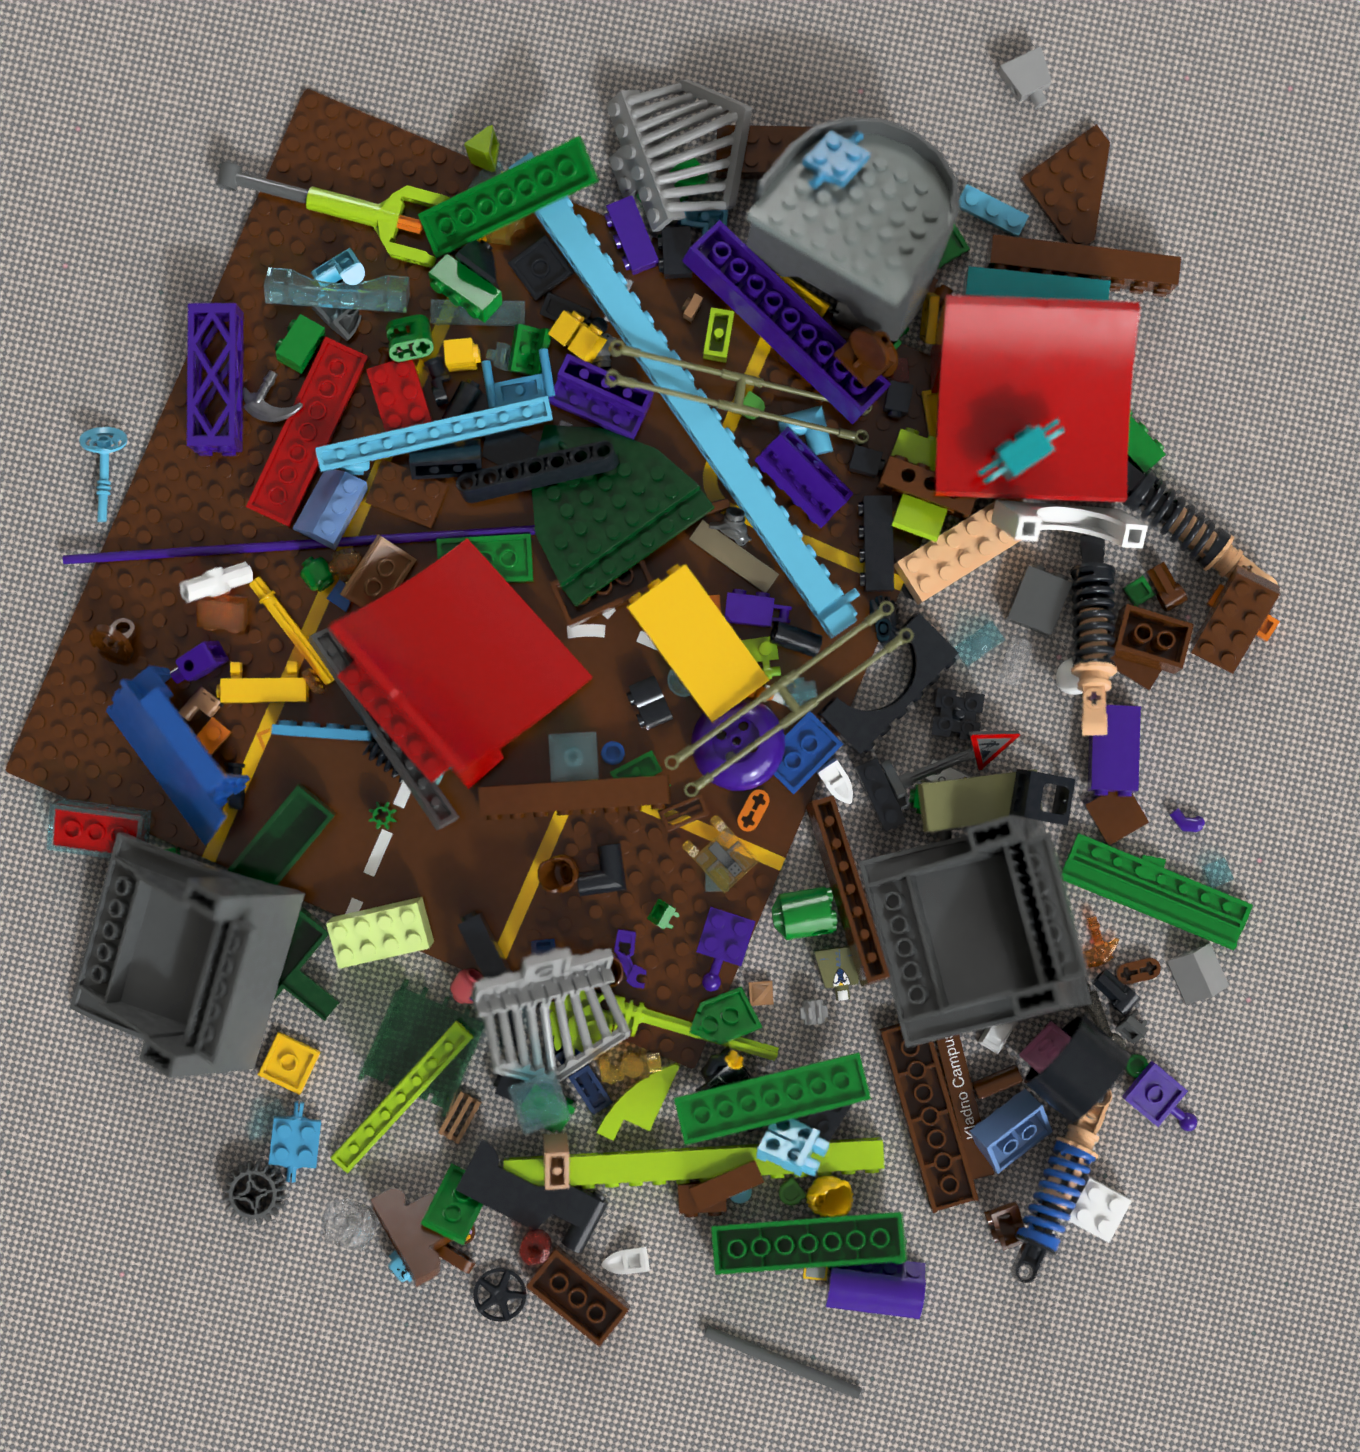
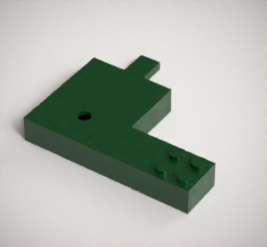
M299 783L227 871L278 885L332 820L336 812ZM301 905L274 1000L285 989L325 1021L336 1006L340 1004V1001L303 972L301 968L327 938L329 933L327 926Z

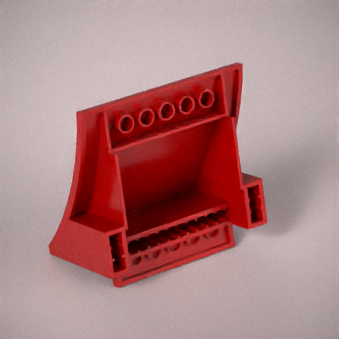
M946 295L936 330L935 344H932L930 351L931 393H938L935 496L1125 502L1127 499L1130 404L1140 302ZM1054 420H1059V424L1044 433L1048 437L1061 427L1065 429L1063 433L1050 441L1055 449L1054 451L1008 481L1001 474L985 485L983 480L999 470L998 467L995 466L982 476H979L977 472L993 462L991 457L997 454L994 450L1009 439L1012 442L1016 441L1014 436L1029 425L1032 429L1038 425L1042 429Z
M468 538L410 580L369 605L335 621L329 627L343 649L354 660L337 677L431 783L450 768L466 788L469 789L504 759L500 751L502 746L546 716L593 679L592 675Z

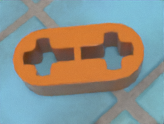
M764 790L751 792L737 818V824L742 830L752 831L758 826L770 802L769 796ZM761 793L764 795L763 800L765 804H759L757 809L754 810L752 807L755 801L752 798L754 795L758 796ZM750 811H753L752 821H754V825H748L746 828L743 826L744 822L741 818L743 816L747 817Z

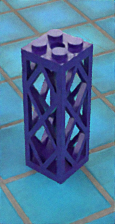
M188 303L187 446L198 453L199 456H213V452L222 453V456H236V452H243L244 312L236 303ZM210 322H215L202 343V337ZM224 322H230L229 331ZM219 329L227 345L213 366L206 356L205 350ZM229 354V361L222 370L221 374L218 375V370L220 369L221 365L223 364V362ZM202 365L204 366L205 370H206L207 373H208V376H207L206 379L204 380L203 384H202ZM228 373H229V392H228V390L226 389L225 385L223 384V381H224V379L226 378V376H227ZM211 381H213L214 385L202 403V396ZM219 391L227 406L214 427H212L204 412L216 392ZM229 415V421L222 430L221 434L217 435L219 429L221 428L224 421ZM202 427L207 435H202Z

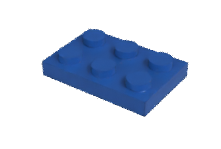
M809 711L785 735V753L774 776L794 795L843 743Z

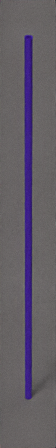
M535 525L386 534L380 536L391 543L437 541L436 539L514 534L534 535ZM377 535L342 537L337 547L372 545ZM313 539L73 554L63 555L62 559L63 564H80L329 547Z

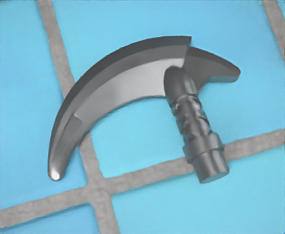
M271 370L264 376L263 383L258 392L250 393L246 388H243V397L246 403L243 407L256 419L266 422H277L293 416L303 407V404L298 403L291 407L278 408L265 402L264 398L271 386L274 385L278 375Z

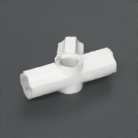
M246 562L224 569L218 567L203 573L202 576L181 582L179 584L180 593L187 603L207 596H224L229 594L232 588L252 582L253 572Z

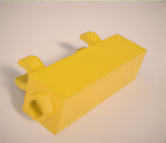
M297 661L287 662L288 678H242L243 664L240 662H230L231 679H220V684H217L216 688L217 698H220L221 703L309 702V679L299 678V662Z

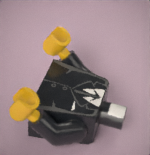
M729 1046L719 1054H712L701 1069V1074L706 1083L695 1089L696 1092L751 1079L750 1073L742 1064L743 1057H738V1053L735 1050H731Z

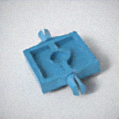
M830 130L803 159L802 166L815 174L809 181V186L817 189L823 181H827L843 188L870 159V152L857 145L863 140V134L856 131L850 139H846Z
M299 1101L294 1102L293 1115L287 1117L274 1116L269 1165L286 1167V1182H290L292 1173L291 1183L296 1182L297 1169L302 1167L316 1168L321 1120L309 1119L303 1116L305 1103L301 1101L299 1111Z

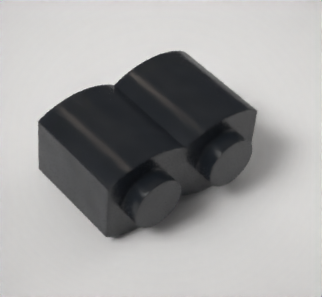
M655 675L628 686L630 692L626 694L631 705L636 704L640 713L636 714L641 728L646 726L647 730H650L674 719Z

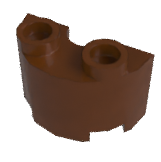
M1016 1201L984 1212L988 1224H993L994 1229L990 1230L995 1243L1000 1242L1003 1251L1022 1244V1242L1014 1237L1019 1228L1025 1227Z

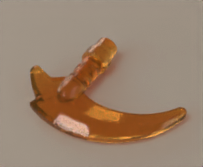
M1096 916L1087 918L1088 928L1092 932L1095 944L1091 949L1083 951L1087 968L1103 965L1113 959L1112 953L1119 942L1118 938H1114L1110 942L1103 941L1101 931L1099 930L1100 923L1097 921Z

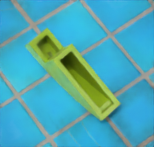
M674 1062L661 1067L629 1087L609 1109L597 1129V1133L614 1141L623 1120L650 1131L680 1064Z

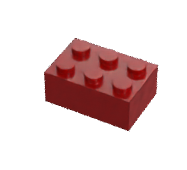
M414 359L402 362L391 361L366 369L385 432L433 422Z

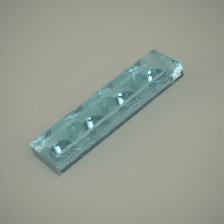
M431 299L430 323L431 325H525V301H502L503 304L484 323L478 318H472L464 308L455 306L450 300Z

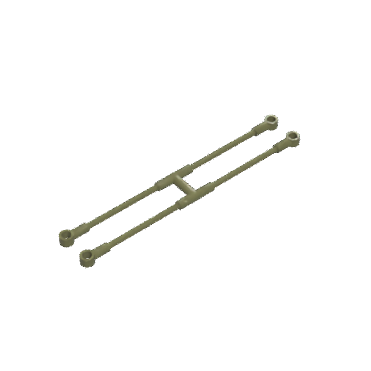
M613 340L609 346V353L612 356L617 357L623 354L635 358L643 357L718 375L720 378L737 382L734 402L721 399L713 400L638 382L636 379L620 376L615 370H610L604 377V382L609 387L616 385L633 389L637 387L713 405L717 409L756 418L759 416L835 434L837 437L852 440L858 446L864 445L869 439L868 432L863 429L857 432L843 428L835 429L760 411L759 408L743 405L746 384L757 387L764 386L829 402L821 394L764 381L763 378L739 372L714 369L644 352L641 349L624 345L621 340ZM613 346H618L620 350H615ZM609 376H613L616 381H611ZM872 405L862 416L867 415L872 410ZM858 435H861L863 440H860Z
M889 601L882 602L877 610L867 616L865 621L801 667L792 670L761 692L758 698L694 744L688 745L674 756H668L665 760L666 767L670 770L677 769L679 763L692 755L695 749L776 693L780 694L792 711L785 718L781 719L779 724L711 773L708 772L694 783H688L684 788L685 794L689 797L696 796L700 789L714 780L715 776L779 730L787 728L808 713L829 694L885 654L891 653L904 643H909L913 639V632L908 628H904L897 637L884 645L885 648L801 706H799L786 688L791 682L799 678L801 673L868 625L871 626L884 616L891 615L894 610L893 604ZM885 604L891 607V611L888 613L882 611V606ZM907 631L910 633L911 637L909 640L902 638L903 632ZM670 758L676 759L677 764L675 767L668 765ZM690 785L696 787V792L692 795L687 792V788Z

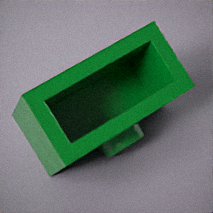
M300 314L297 320L293 319L287 328L288 334L284 339L281 338L278 341L275 351L277 361L302 374L326 335L323 326Z

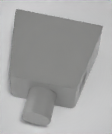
M1041 46L1000 65L998 70L999 76L1019 102L1030 98L1035 108H1039L1048 102L1043 91L1047 90L1051 85V78Z

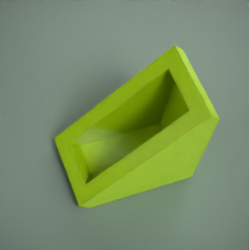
M493 125L465 142L464 146L472 164L494 172L497 166L499 142Z

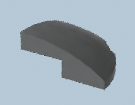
M343 280L312 308L331 329L346 341L353 336L361 321L359 304L362 300L357 285H349Z

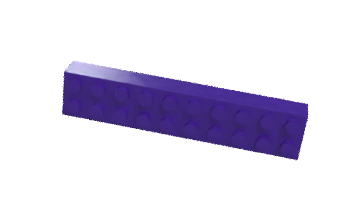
M720 220L689 248L682 262L850 423L854 424L891 385L880 375L865 388L833 355L847 341Z

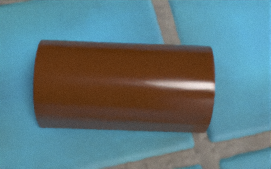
M1014 1064L972 1082V1086L977 1098L981 1100L1017 1085L1023 1079L1017 1066Z

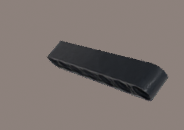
M598 441L464 473L457 478L456 487L466 502L476 503L611 471L617 467L619 458L609 441Z

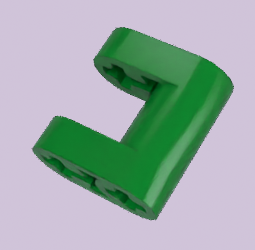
M412 315L394 319L387 323L386 335L390 341L388 349L391 359L402 362L426 357L432 353L434 345L430 321L425 315ZM407 325H409L410 332L408 333L406 328ZM398 328L400 334H395L394 329ZM412 343L413 350L410 351L409 344ZM401 346L402 352L398 353L396 347Z

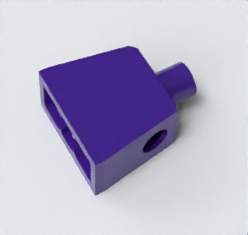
M205 641L176 659L175 662L178 667L172 670L170 675L177 684L183 680H198L230 660L219 641Z

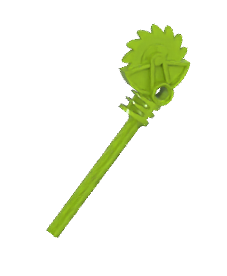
M582 990L579 997L593 1045L601 1040V1034L585 990ZM595 990L600 1003L605 997L602 992L599 993ZM567 994L564 1003L573 1052L575 1054V1048L583 1052V1045L570 996ZM614 994L631 1030L632 1037L636 1034L638 1024L646 1023L711 1042L689 1033L693 1022L649 1010L642 1002L635 1006L632 999L629 1003H625V997ZM552 1001L549 1007L552 1010L550 1012L552 1036H554V1047L558 1051L562 1046L555 1002ZM602 1009L611 1033L613 1025L614 1030H616L617 1023L611 1010ZM744 1037L721 1044V1046H729L731 1049L772 1061L776 1060L779 1050L778 1047Z

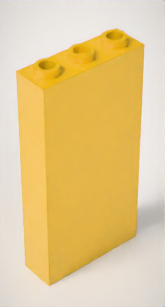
M677 563L666 571L668 576L663 580L657 578L647 585L649 590L641 595L638 592L628 599L630 604L626 608L711 722H714L768 682L769 678L686 564L679 566Z

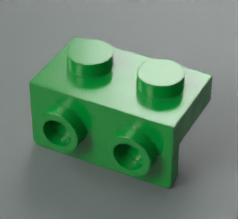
M515 324L507 371L527 376L542 374L538 350L549 348L551 337L548 333L550 329H538L523 324Z

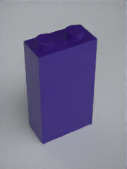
M1106 705L1107 735H1089L1087 791H1094V795L1107 796L1108 792H1118L1117 796L1132 797V793L1139 791L1141 706Z

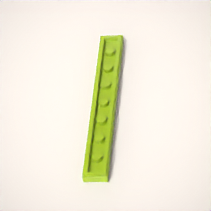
M456 1020L335 1151L330 1159L348 1174L470 1042L474 1035Z

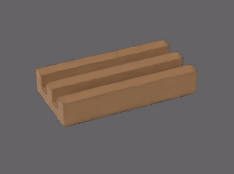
M461 1091L438 1133L459 1144L482 1102ZM462 1098L467 1099L449 1132L445 1129ZM472 1102L475 1105L457 1137L453 1134Z

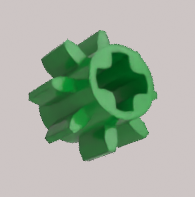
M376 802L377 808L375 810H368L370 813H373V818H370L368 821H375L377 823L376 829H379L384 824L388 830L390 829L388 823L397 822L393 818V813H396L397 809L391 810L389 808L390 802H387L384 807L381 806L380 802ZM381 809L383 812H388V816L385 817V822L383 819L379 820L377 817L378 815H380Z

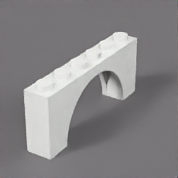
M995 500L991 520L992 524L1015 540L1037 541L1039 530H1065L1096 536L1121 547L1143 548L1148 525L1122 509Z

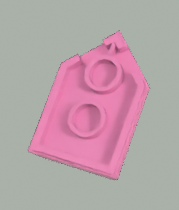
M1051 1021L1025 1047L1019 1056L1040 1074L1060 1054L1071 1040V1037Z

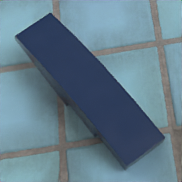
M563 1045L558 1051L554 1047L555 1056L559 1063L563 1065L566 1060ZM575 1048L574 1056H577L581 1052ZM590 1063L568 1076L593 1115L613 1103Z

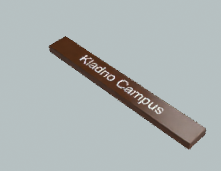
M960 1035L936 1040L955 1119L972 1178L974 1180L994 1175L992 1166L976 1146L970 1130L977 1123L981 1122Z

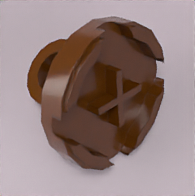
M126 618L117 619L110 626L98 624L89 634L91 645L94 648L97 646L100 649L98 653L108 661L115 664L127 663L134 654L130 642L135 636V625ZM127 628L129 629V631L126 633H121L118 631V629Z

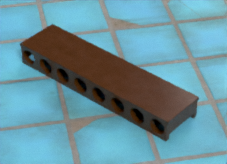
M900 1023L879 1029L931 1211L936 1213L953 1206L978 1201V1195L934 1042L906 1047Z

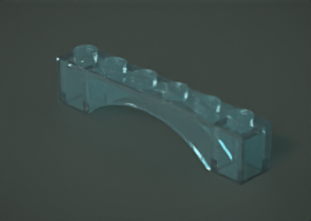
M268 267L264 281L265 303L407 313L410 283L409 277L385 275L377 279L360 282L356 285H349L347 283H332L312 279L299 274L293 269Z

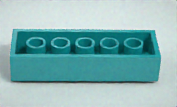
M969 266L964 276L962 296L1109 301L1111 281Z

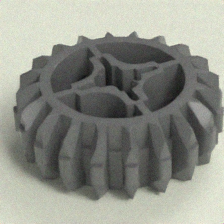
M260 1160L256 1162L255 1167L252 1161L246 1163V1168L243 1164H239L238 1171L233 1169L230 1172L233 1178L227 1177L225 1179V1182L230 1185L222 1188L223 1192L229 1193V1195L222 1198L223 1201H230V1204L225 1208L230 1210L233 1207L235 1211L231 1216L234 1218L237 1214H240V1223L245 1218H248V1225H252L255 1218L256 1223L261 1225L263 1218L267 1222L271 1221V1214L277 1216L279 1214L277 1208L282 1209L284 1207V1203L280 1200L286 1199L287 1194L280 1193V1191L285 1190L287 1186L285 1184L279 1185V1182L284 1177L279 1176L276 1178L274 1176L278 1172L277 1168L271 1172L268 1171L270 1168L269 1163L264 1168H261L262 1163ZM255 1174L264 1177L270 1185L260 1184ZM248 1175L247 1188L237 1192L238 1182L242 1177ZM253 1188L262 1192L256 1198H254V1195L247 1194ZM273 1193L270 1206L261 1210L262 1197ZM239 1200L248 1201L254 1211L245 1208Z

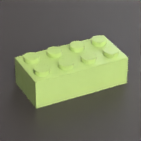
M423 897L335 916L326 923L338 969L429 949L434 943Z

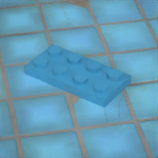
M279 720V725L272 724L271 734L357 741L373 740V735L370 731H367V727L350 725L349 730L344 729V725L327 723L326 728H320V723L303 722V726H297V722Z

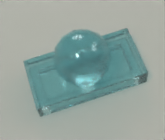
M991 621L954 648L959 652L957 655L964 665L968 667L1005 641V638L993 621Z

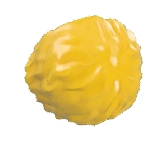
M821 1176L808 1188L806 1203L813 1213L827 1218L846 1216L851 1211L854 1199L851 1185L846 1180H841L834 1176Z

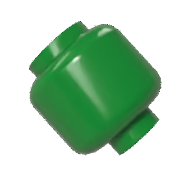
M311 556L301 564L303 569L300 572V577L311 591L318 590L322 592L334 583L335 571L325 558L318 557L314 559Z

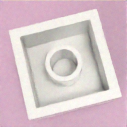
M1085 1174L1083 1177L1086 1180L1085 1185H1079L1078 1187L1081 1195L1079 1197L1073 1196L1071 1200L1075 1202V1208H1067L1065 1212L1071 1215L1070 1222L1110 1243L1132 1201L1123 1194Z

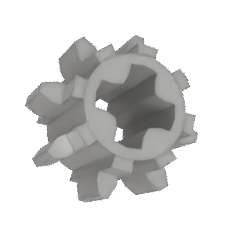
M823 999L802 1001V1007H799L800 1019L804 1020V1025L825 1023V1017H828L827 1005H824Z

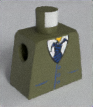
M849 946L813 950L824 987L835 988L836 1001L850 999L849 985L858 984L859 978Z

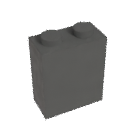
M1028 565L1025 567L1005 620L1049 637L1054 631L1072 582L1067 581L1068 577L1055 572L1052 575L1045 572L1046 568L1040 565Z

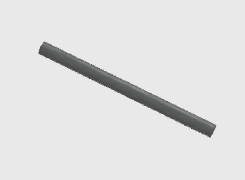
M707 1326L704 1337L856 1399L860 1396L862 1388L711 1326Z

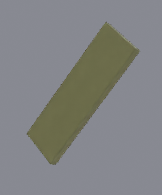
M1016 772L918 784L923 831L929 832L980 825L1009 816Z

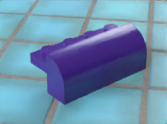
M567 353L554 386L555 396L548 398L549 403L614 433L634 440L649 410L654 392L621 385L609 387L604 382V377L608 371ZM609 376L611 381H616L613 376Z
M788 426L754 460L759 468L775 481L777 487L784 490L791 497L792 502L800 507L808 515L809 519L820 528L853 495V492Z
M905 1261L902 1264L884 1262L830 1266L825 1307L920 1319L926 1290V1263Z

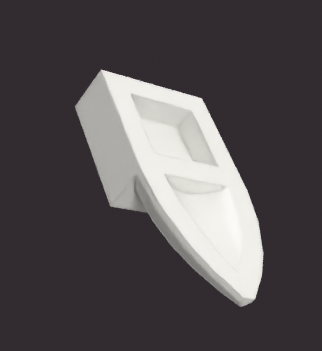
M833 758L821 766L816 773L827 790L835 798L844 803L851 804L853 799L852 784L838 760Z
M639 1247L615 1252L608 1256L601 1266L616 1274L650 1271L647 1248Z

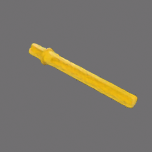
M261 577L255 578L249 585L259 597V603L265 605L325 685L332 683L335 679L307 637L275 597V591H271Z

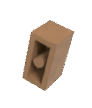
M567 1133L543 1134L545 1190L569 1188V1146Z

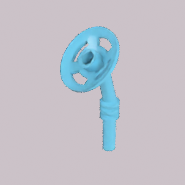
M97 427L85 431L80 436L79 441L81 447L85 450L100 454L99 480L97 481L98 491H96V494L99 495L97 521L107 522L108 496L111 494L109 492L111 490L109 486L111 485L109 481V453L122 449L127 444L128 439L126 433L120 429ZM89 439H91L90 442H89V445H90V446L86 445V442H87Z

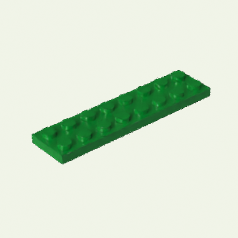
M576 136L419 213L418 216L435 258H441L464 247L469 242L476 241L599 182L582 137Z
M860 1052L674 1097L685 1145L871 1100Z

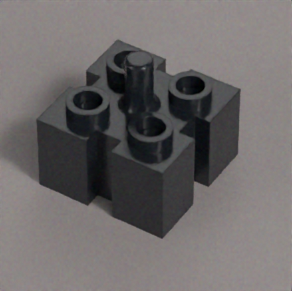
M936 688L933 708H938V715L931 717L929 735L949 738L951 733H957L958 740L970 741L969 732L980 731L981 722H975L976 714L983 712L985 694L964 692L963 697L956 696L957 690Z

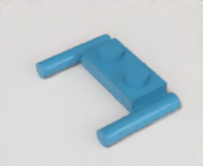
M548 348L538 350L542 374L494 383L491 361L481 362L489 409L545 396H555Z

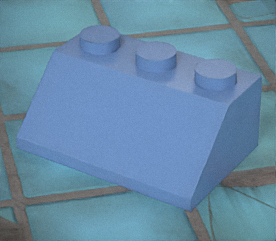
M335 469L324 471L298 517L293 530L336 550L368 490L367 482L345 471Z
M1026 1089L1015 1094L1007 1103L994 1110L990 1116L977 1123L970 1130L976 1146L997 1174L1053 1132L1043 1105Z

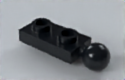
M548 292L540 315L557 321L563 310L570 313L574 310L585 317L583 322L588 326L593 324L603 331L602 334H605L608 325L603 318L595 317L592 319L590 318L592 310Z

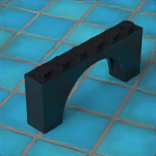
M914 613L899 629V632L904 628H908L913 632V639L907 643L911 653L912 668L905 689L894 701L879 709L858 710L848 706L839 698L833 697L817 713L858 754L868 753L875 745L873 741L879 735L883 737L891 729L890 724L895 719L899 720L908 711L906 707L911 702H917L924 695L922 692L927 685L932 686L940 678L938 674L944 668L948 669L956 662L954 657L959 652L920 613ZM905 631L902 633L905 640L910 639L911 635L909 632Z

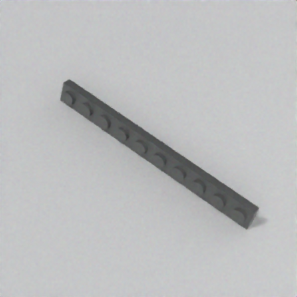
M329 627L310 635L308 641L436 830L456 821L459 816L436 782L431 783L337 677L353 660L340 645Z

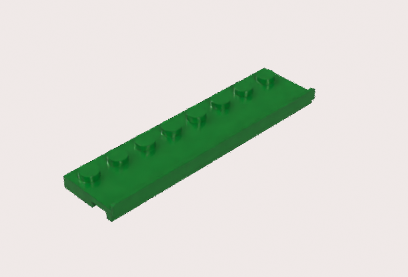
M1080 833L1076 834L1062 869L1063 880L1067 883L1231 950L1236 949L1240 934L1244 930L1253 907L1248 902ZM1140 864L1162 872L1163 875H1159L1157 881L1138 878V876L1144 874V868Z

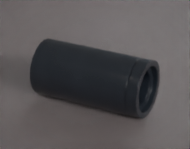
M776 621L770 634V643L815 657L821 648L822 635Z

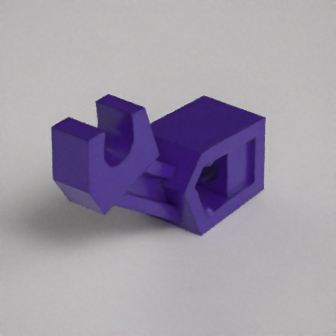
M618 929L614 952L623 966L627 977L626 982L632 987L644 989L645 983L638 982L636 977L638 974L646 975L647 970L633 964L630 958L634 955L636 931ZM619 942L631 943L629 954L626 955L624 952L619 951Z

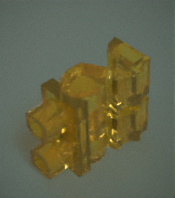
M640 1048L639 1053L633 1050L624 1051L617 1065L610 1063V1056L603 1053L599 1056L601 1081L611 1085L617 1081L624 1080L625 1075L630 1078H637L642 1075V1079L649 1078V1072L662 1071L659 1052L646 1053V1048Z

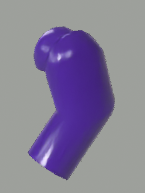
M1176 808L1169 814L1177 826L1185 832H1199L1205 825V820L1201 816L1186 818L1179 808Z

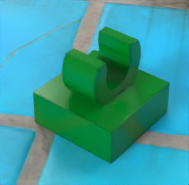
M658 899L647 919L662 929H665V927L672 929L673 925L668 922L672 916L678 918L680 915L675 911L674 907Z

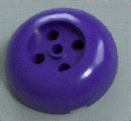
M743 699L714 722H711L702 713L694 726L691 745L754 699ZM759 703L722 730L727 734L724 740L717 739L716 734L694 750L692 756L697 768L702 775L708 772L711 773L727 761V753L733 752L736 755L750 743L779 724V719L771 709L763 703ZM741 722L748 723L749 727L746 731L739 730L738 726ZM783 728L761 743L756 752L747 753L715 776L711 783L731 791H745L756 788L768 781L778 770L785 753L786 743ZM738 737L739 740H741V743L739 745H734L733 739Z

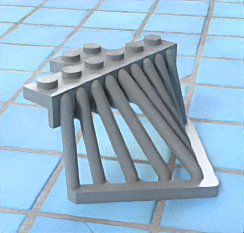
M681 80L676 84L642 93L639 90H621L606 104L621 145L609 157L611 167L623 198L631 195L634 198L639 194L652 232L662 230L672 220L685 219L686 215L684 212L731 210L736 206L752 115L751 106L691 80ZM678 92H687L686 94L645 106L646 101ZM689 102H694V103L685 105V106H683V107H680V108L674 109V110H672V111H669V112L663 113V114H661V115H658V116H655V117L650 118V116H651L653 113H656V112H659V111H663V110H666V109H669V108H673V107H676V106H679V105H682V104H686V103H689ZM702 109H708L655 131L657 127L661 124L697 112ZM724 115L718 119H715L711 122H708L702 126H699L693 130H690L686 133H683L677 137H674L668 141L659 144L667 136L675 134L679 131L692 127L696 124H699L716 116ZM736 122L735 131L731 135L664 158L674 148ZM732 145L731 156L728 158L669 172L679 163ZM728 168L727 179L724 181L676 188L674 186L679 180ZM724 191L722 201L680 202L679 199L682 196Z
M559 948L553 949L542 955L533 954L523 959L521 970L518 972H505L499 977L491 979L482 978L474 983L471 997L478 1016H483L491 1055V1066L494 1073L554 1086L630 1036L631 1032L609 985V983L615 982L610 969L614 957L611 948L605 950L596 949L589 954L581 956L578 954L572 956L569 948L562 950ZM594 987H600L617 1023L618 1028L611 1033ZM582 990H585L601 1034V1040L593 1045L579 997ZM567 994L570 996L583 1045V1052L577 1056H574L564 1003ZM552 998H554L566 1059L565 1063L558 1068L555 1061L549 1012ZM537 1002H539L546 1065L548 1071L545 1070L542 1061L535 1012ZM524 1005L534 1067H531L521 1014ZM509 1009L512 1011L520 1064H517L507 1016ZM498 1013L506 1061L501 1060L493 1021V1014Z

